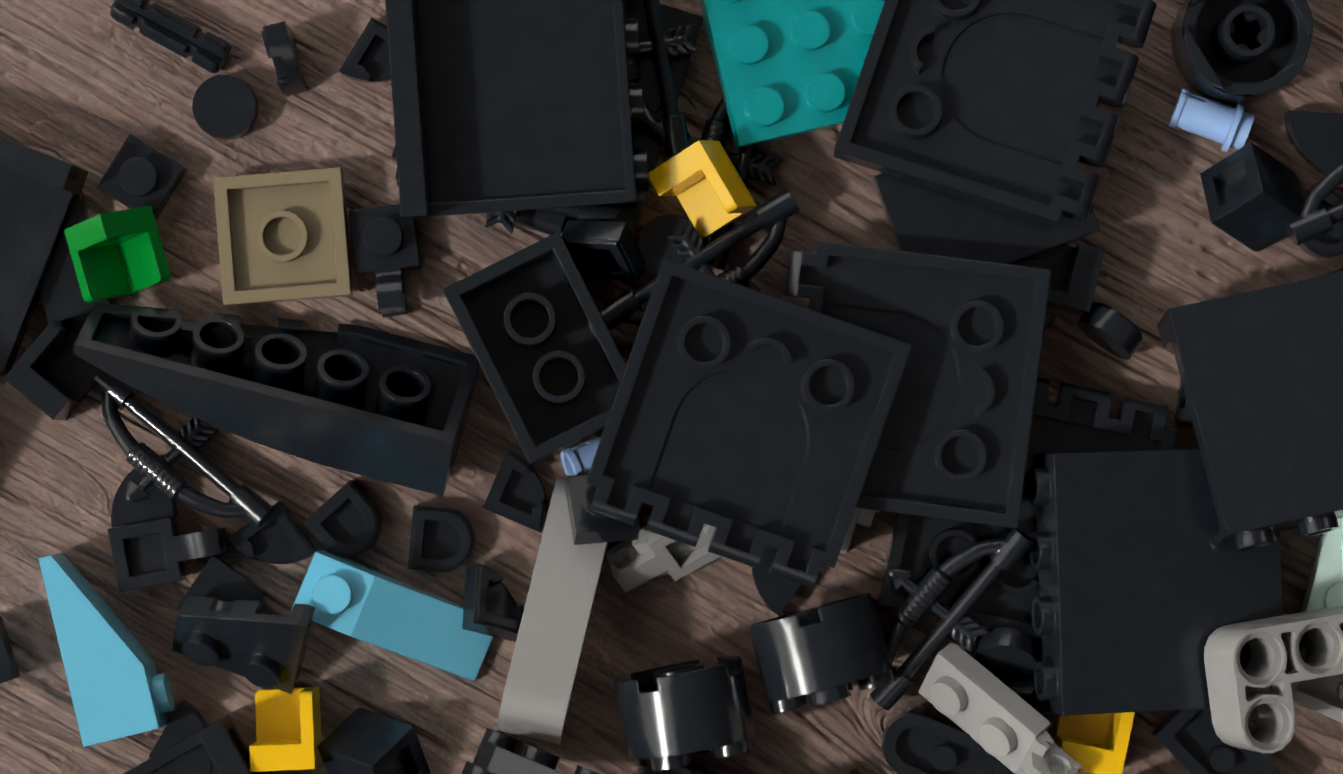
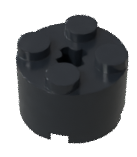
M1186 0L1171 27L1174 60L1186 82L1208 99L1222 104L1253 102L1284 86L1302 69L1307 59L1311 36L1313 35V17L1307 0ZM1247 27L1253 37L1246 44L1243 43L1237 46L1233 42L1231 34L1235 30Z
M870 593L825 603L822 606L803 611L799 610L749 626L752 635L751 641L771 714L807 705L806 694L811 695L813 705H820L851 696L850 690H853L852 682L857 681L859 690L870 689L896 681L876 605L873 604Z
M741 656L717 657L718 666L704 668V665L700 664L699 660H692L634 672L630 674L631 679L619 677L614 680L628 757L636 760V766L651 765L652 771L670 770L691 764L689 753L713 752L714 757L721 758L752 751L750 738L755 735Z

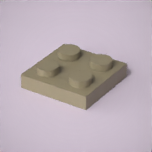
M341 167L213 178L223 305L235 306L353 296L344 175Z

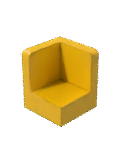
M698 140L649 172V179L658 195L677 196L701 237L713 235L757 207L720 141Z
M319 687L294 688L292 694L276 688L258 690L255 693L256 742L249 746L250 772L316 769L322 764V758L317 748L322 742Z
M1135 712L1059 715L1054 743L1082 765L1080 771L1094 774H1122Z

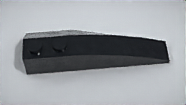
M96 302L78 335L73 353L157 400L194 418L255 443L317 464L439 496L444 495L458 453L480 369V364L475 355L361 325L339 324L338 332L303 330V320L278 318L277 327L240 324V315L214 313V317L206 318L203 321L186 320L182 318L180 311L177 309Z

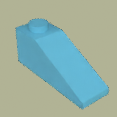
M325 549L315 552L293 604V607L295 603L315 607L312 621L472 681L476 680L493 639V636L462 629L463 606L342 556L335 555Z
M64 553L38 558L83 747L159 729L167 725L169 722L167 712L173 711L175 708L174 695L167 674L157 673L156 664L152 657Z

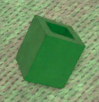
M151 205L98 214L64 230L82 297L87 303L137 294L170 280V270Z

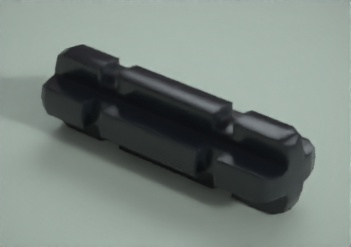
M114 0L110 10V15L113 19L132 30L138 27L139 33L185 59L189 55L192 56V62L207 71L218 73L228 59L231 50L229 43L209 31L205 35L202 34V29L163 6L157 3L151 6L149 5L150 0Z

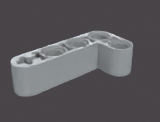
M557 478L499 711L498 730L560 745L608 542L574 545L565 491L566 480Z
M1343 605L1228 624L1217 628L1208 637L1204 647V664L1211 718L1215 733L1222 742L1232 747L1250 751L1275 753L1282 750L1291 741L1295 732L1296 720L1291 683L1343 674ZM1304 633H1306L1309 647L1305 657L1302 659L1299 653V642ZM1247 642L1251 650V656L1247 667L1243 670L1240 664V652L1243 645ZM1256 707L1259 714V723L1256 730L1250 734L1248 718L1251 711Z

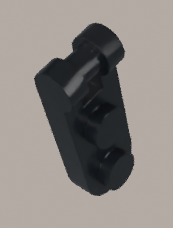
M914 712L901 714L890 721L883 731L881 740L883 757L891 769L898 774H1008V772L1014 774L994 756L987 753L969 734L924 714Z

